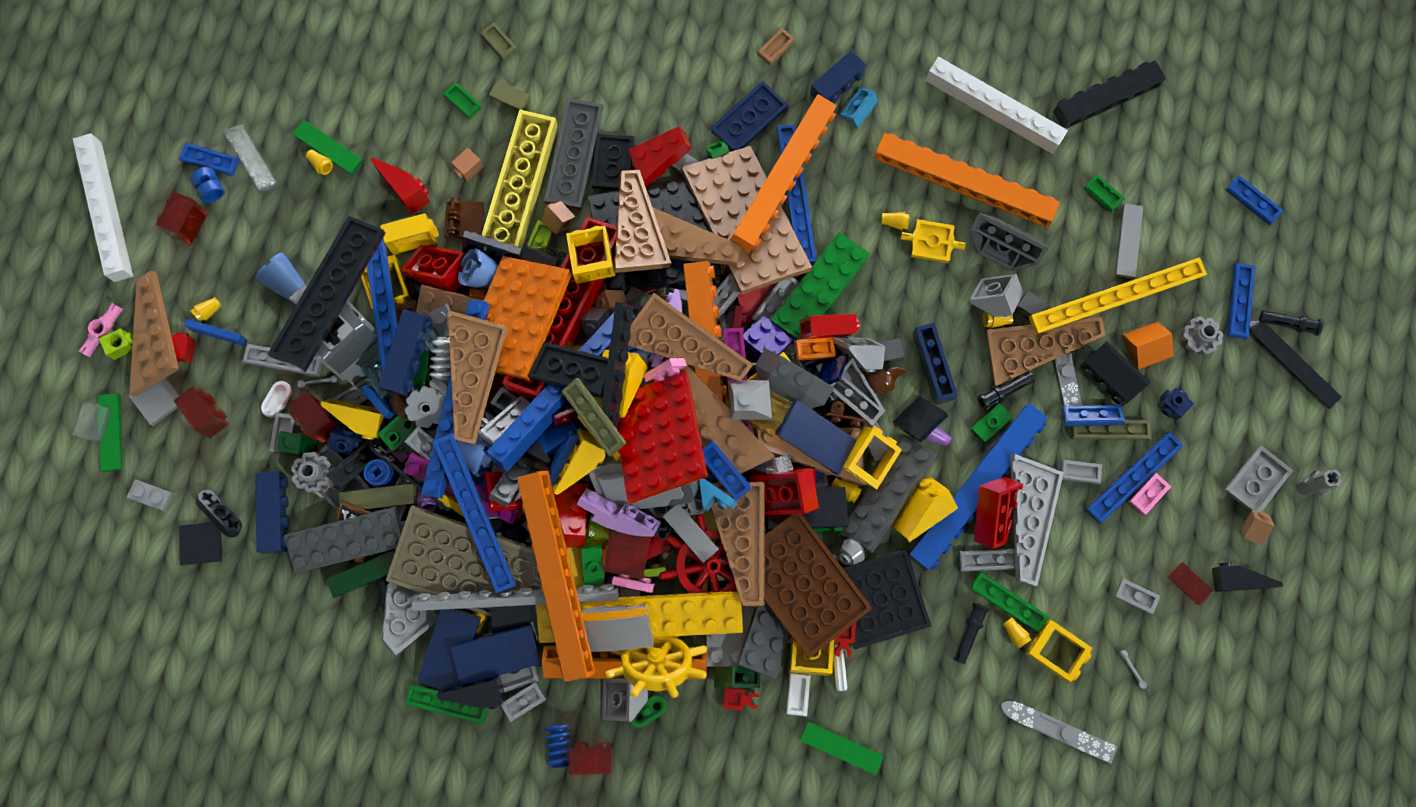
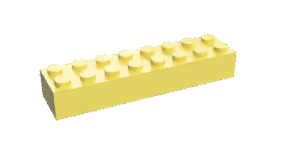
M519 110L481 236L494 238L506 244H513L518 248L523 247L558 130L556 118Z

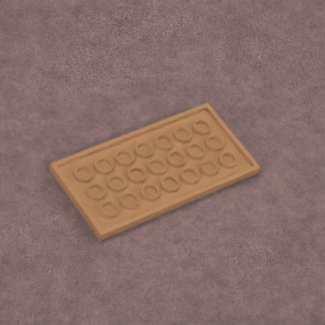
M751 146L726 153L714 159L710 158L684 166L681 171L710 232L728 240L731 239L767 179ZM779 204L776 207L779 210L774 220L769 219L767 222L770 224L765 235L761 233L759 236L762 240L757 249L752 248L749 254L741 250L738 265H727L741 295L801 275L812 269L794 230Z

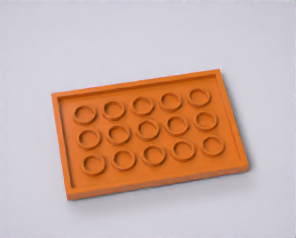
M502 256L484 301L490 304L486 321L508 327L496 373L529 380L528 375L546 340L572 276V272L569 269Z

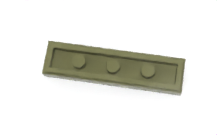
M579 378L573 380L561 391L608 456L614 455L626 444V441Z
M1125 420L1123 425L1071 426V439L1151 440L1150 420Z
M405 484L340 492L339 508L342 501L364 510L417 504L416 486Z

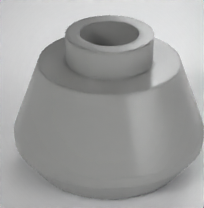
M846 539L839 550V558L846 565H854L864 560L865 551L857 541Z

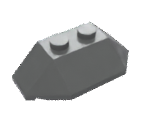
M980 212L970 229L978 254L1011 271L1039 265L1048 249L1045 244L1031 234L997 217Z
M766 348L755 364L758 379L769 380L770 397L788 407H791L794 400L800 401L810 409L823 406L834 387Z

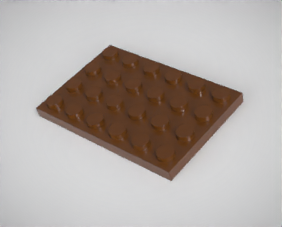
M802 514L791 515L765 535L764 601L807 659H809L873 608Z

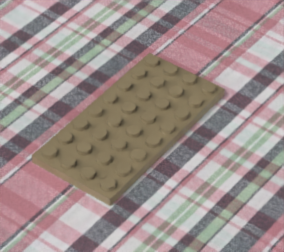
M412 505L386 581L420 593H429L430 595H438L442 592L459 594L462 591L479 593L482 590L496 592L468 525ZM496 534L516 582V586L508 589L512 591H520L523 588L540 590L542 582L536 568L537 561L532 547ZM491 607L466 608L491 617Z

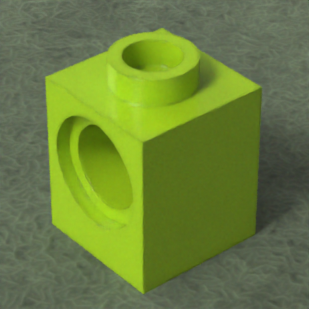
M121 328L99 338L105 355L114 360L132 352L133 336L130 332L127 333ZM122 340L121 344L117 347V343Z

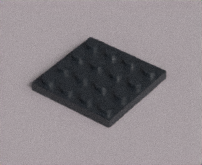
M907 549L842 568L873 608L855 622V643H852L854 650L932 626Z

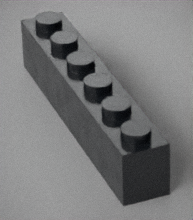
M1156 60L1150 63L1146 61L1134 70H1126L1121 76L1110 77L1101 85L1097 83L1085 92L1083 90L1079 91L1072 98L1061 99L1053 112L1060 125L1068 129L1160 87L1166 80V77Z

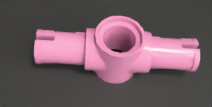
M111 303L103 317L100 316L99 319L91 321L88 326V338L81 349H79V352L91 357L94 350L100 344L99 338L114 332L113 323L123 309Z

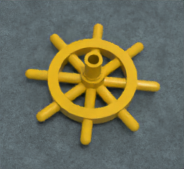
M679 636L653 637L654 646L609 651L622 656L621 667L607 670L605 676L606 678H613L623 675L629 683L634 685L630 692L634 698L638 697L642 689L656 692L667 690L672 698H676L678 696L676 686L683 683L689 676L699 679L706 678L707 674L705 671L692 668V657L706 653L707 647L702 645L689 649L683 641L678 639ZM632 659L640 661L637 663L630 664ZM681 659H682V661H683L682 664H678V663H675V662H674V661H678V660H681ZM646 669L644 673L639 672L640 670ZM666 669L672 670L673 672L667 673Z

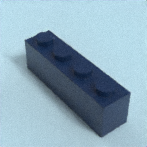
M403 309L378 387L408 397L409 392L414 386L413 379L415 373L420 367L421 355L426 349L427 336L432 330V319L426 315Z
M935 323L916 327L912 334L935 405L954 401L958 394Z
M280 471L255 473L256 552L261 554L287 552L284 535L287 534V527L289 526V518L286 515V508L289 505V500L286 496L288 478L286 474Z

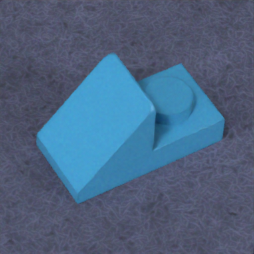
M704 478L699 480L703 508L706 511L711 508L715 501L724 509L729 507L734 510L738 503L733 498Z

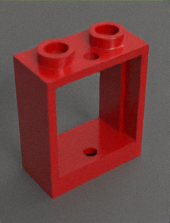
M856 314L815 315L799 320L801 339L848 337L858 334L860 327Z

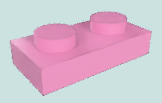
M668 359L645 373V381H661L666 376L679 374V370L687 366L685 359Z
M1155 473L1132 497L1129 503L1144 516L1171 486Z
M625 573L613 576L612 585L651 593L654 591L655 583H651L649 578L639 577V580L631 579V575Z

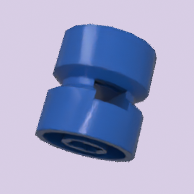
M203 167L191 174L190 180L197 189L202 202H215L224 196L225 190L212 168Z
M377 459L370 461L365 466L364 477L366 481L376 488L388 487L395 483L396 472L386 462Z

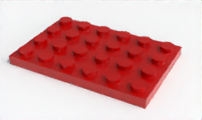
M682 370L679 374L664 377V380L653 381L640 386L625 417H620L617 427L618 432L626 441V444L619 451L626 498L630 504L708 477L687 371Z

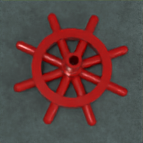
M702 513L696 515L697 525L709 539L720 540L717 546L719 550L703 563L685 542H681L672 535L668 536L666 542L679 549L676 558V569L660 572L659 578L661 580L678 577L682 586L688 591V594L735 591L737 587L733 574L722 568V566L729 565L728 557L720 558L725 549L719 531L707 530ZM686 555L699 563L685 566ZM701 571L695 583L692 584L687 574ZM717 574L726 579L727 581H729V583L721 589L719 587ZM709 576L712 591L701 590L700 588Z

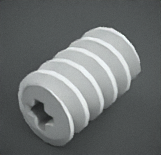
M439 337L431 342L437 348L431 349V352L435 353L436 356L430 357V360L435 361L436 364L430 365V368L435 369V372L429 373V376L439 380H449L451 375L450 342L448 337Z

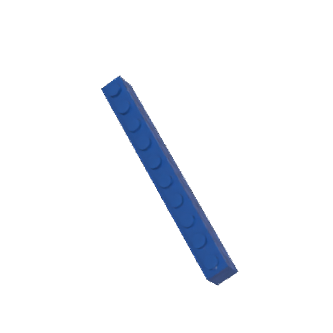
M614 313L579 351L602 356L604 350L610 349ZM547 385L487 450V453L495 464L508 472L553 422V416L561 413L569 404V401L561 392L564 388Z
M1030 403L1021 410L954 495L953 499L958 509L929 528L909 552V558L925 571L930 568L933 570L940 562L938 557L941 553L946 554L952 547L950 544L954 537L958 539L964 531L962 529L963 525L966 522L969 524L976 516L974 511L978 506L979 486L1001 477H1006L1010 473V454L1023 456L1021 451L1024 447L1028 449L1035 440L1032 438L1035 433L1040 434L1046 427L1044 422L1048 418Z

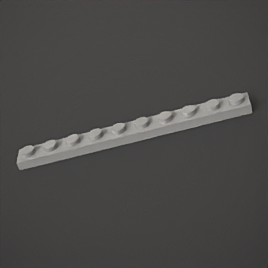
M603 584L600 587L583 585L581 588H576L579 602L616 601L619 598V586L612 584ZM523 588L520 591L506 589L498 593L491 592V590H482L479 593L462 591L459 594L442 592L438 595L422 593L413 600L412 609L413 611L538 605L546 604V600L541 589L532 590V588Z

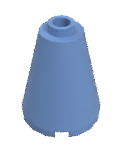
M477 248L475 250L470 249L461 261L460 265L463 266L462 272H458V280L464 286L489 289L499 263Z
M281 252L270 259L271 263L267 266L263 265L256 274L255 279L258 283L292 302L289 297L305 283L287 256Z
M480 436L477 437L475 445L457 440L468 470L476 477L485 475L487 472L484 470L485 467L493 464L487 453L491 445Z

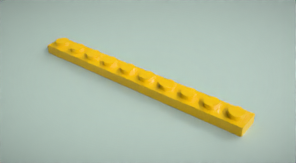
M1199 257L1029 316V319L1037 335L1206 276L1207 273Z

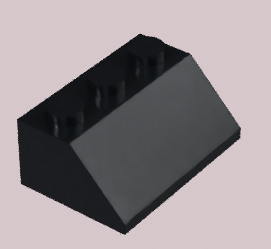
M1107 341L1080 365L1083 373L1095 380L1097 386L1102 391H1106L1114 403L1122 407L1151 383Z

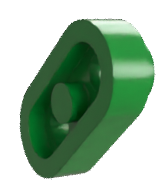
M658 695L649 698L638 712L643 714V719L639 721L635 717L630 723L635 727H643L660 717L667 709L666 700ZM655 702H659L661 704V708L659 710H655L653 708V704Z

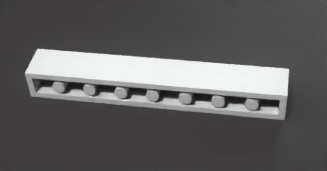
M940 57L937 58L929 70L926 82L1054 154L1068 131Z
M91 133L73 138L104 275L114 282L133 277L102 143Z

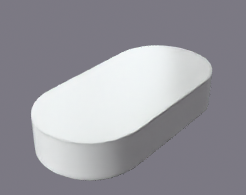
M278 381L270 389L261 405L262 413L265 416L275 418L276 413H282L292 395V387L287 382Z

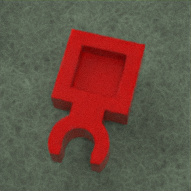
M856 623L834 639V642H838L834 650L835 656H840L841 649H845V657L851 656L849 643H855Z
M725 688L723 709L744 711V704L752 709H757L758 705H752L751 699L759 697V694L752 693L749 696H745L744 689Z

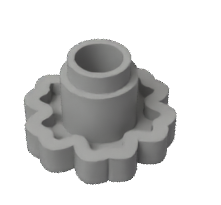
M1202 316L1191 319L1188 325L1182 329L1183 334L1181 338L1186 341L1185 347L1191 353L1197 354L1200 352L1201 355L1206 356L1215 352L1217 346L1222 344L1223 333L1218 330L1219 324L1214 322L1212 318L1205 320Z
M423 386L420 391L412 390L406 398L408 405L405 407V412L410 421L416 420L418 427L429 428L432 423L438 424L444 403V395L436 393L434 387ZM429 405V408H422V406Z
M316 452L304 453L302 459H296L291 467V471L295 474L292 477V481L297 488H305L309 493L320 492L322 485L328 486L331 482L326 475L330 472L332 463L329 462L326 456H319Z

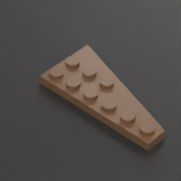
M653 208L670 259L738 265L741 252L739 244Z
M149 271L137 279L129 392V395L137 396L179 370L158 276L153 271Z
M655 293L631 324V338L628 346L669 359L684 358L688 365L738 381H742L753 366L748 360Z
M448 310L454 435L458 441L475 445L508 327Z
M1102 317L1080 319L1037 335L1032 325L986 330L994 387L1104 337L1105 331Z
M780 427L754 428V435L773 455L782 456L791 462L804 464L805 467H814L819 472L840 477L844 481L854 482L858 486H866V484L843 468L839 475H835L778 437L776 434ZM839 428L855 440L860 433V428ZM862 454L856 465L864 470Z
M748 482L752 489L736 501L738 504L734 510L729 507L724 509L716 501L711 508L742 606H764L765 483ZM711 483L733 498L721 483Z

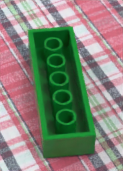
M838 232L814 263L811 271L804 276L771 321L794 339L793 343L796 340H800L799 320L809 316L825 315L867 262L870 253Z

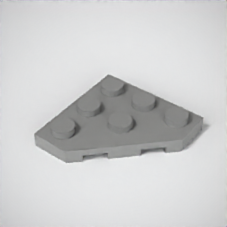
M389 582L386 587L381 642L395 657L436 623L439 612L437 610L413 611L412 602L416 596L422 593Z

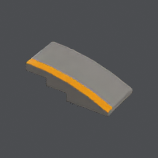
M646 604L632 607L621 605L609 608L607 605L581 609L591 652L618 651L654 646Z

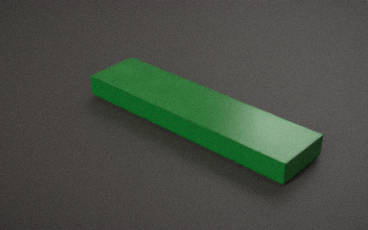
M305 120L292 133L297 139L319 154L329 158L331 162L350 175H353L364 162L360 157Z
M121 394L98 395L100 471L123 470Z
M982 572L978 573L969 588L1037 634L1040 633L1049 618L1048 615Z
M410 684L405 705L480 724L485 723L489 707L482 709L437 699L439 691Z
M807 722L800 741L874 775L877 774L884 757L877 752L810 722Z

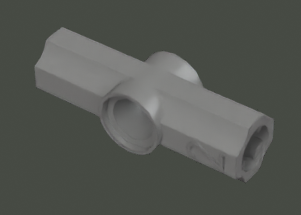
M1316 469L1307 477L1298 481V492L1302 495L1317 493L1322 496L1331 488L1339 486L1342 482L1341 474L1335 469L1323 472Z

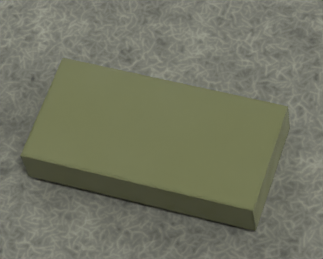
M495 22L480 32L481 37L503 61L518 50Z
M500 80L496 81L489 93L490 98L517 111L524 110L531 98L529 94Z

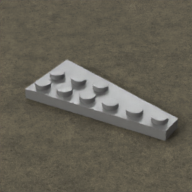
M1010 454L1011 480L1024 484L1022 490L1018 489L1015 499L1018 502L1017 508L1013 507L1016 581L1031 586H1038L1064 472L1017 454Z

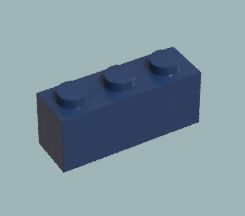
M853 51L848 52L811 85L810 94L814 98L819 94L830 102L836 103L839 96L843 92L847 93L855 81L859 82L863 79L866 64Z

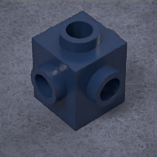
M1174 388L1171 391L1166 390L1159 397L1161 401L1157 406L1165 416L1171 417L1176 421L1194 403L1184 391Z
M338 423L330 434L329 449L344 455H351L362 444L360 434L355 433L343 424Z

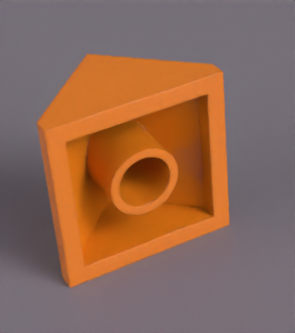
M1159 322L1122 335L1137 370L1174 356L1172 333Z

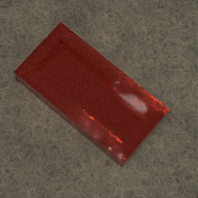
M1183 562L1168 576L1197 605H1201L1213 591Z

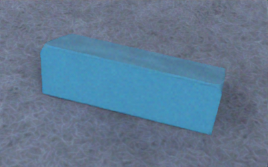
M860 87L840 116L854 126L859 127L878 102L875 91Z

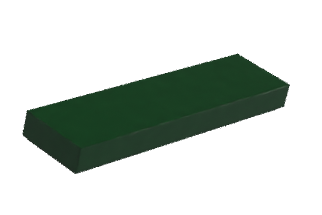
M396 549L328 578L327 581L333 598L386 577Z

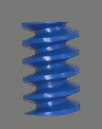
M571 724L550 725L545 728V731L551 733L545 737L546 740L551 741V743L545 745V748L551 749V752L545 754V756L551 758L550 761L546 762V765L552 766V768L572 767L571 764L566 763V761L572 759L570 755H566L567 752L571 751V747L565 746L571 742V739L565 737L571 734V731L565 729V727Z

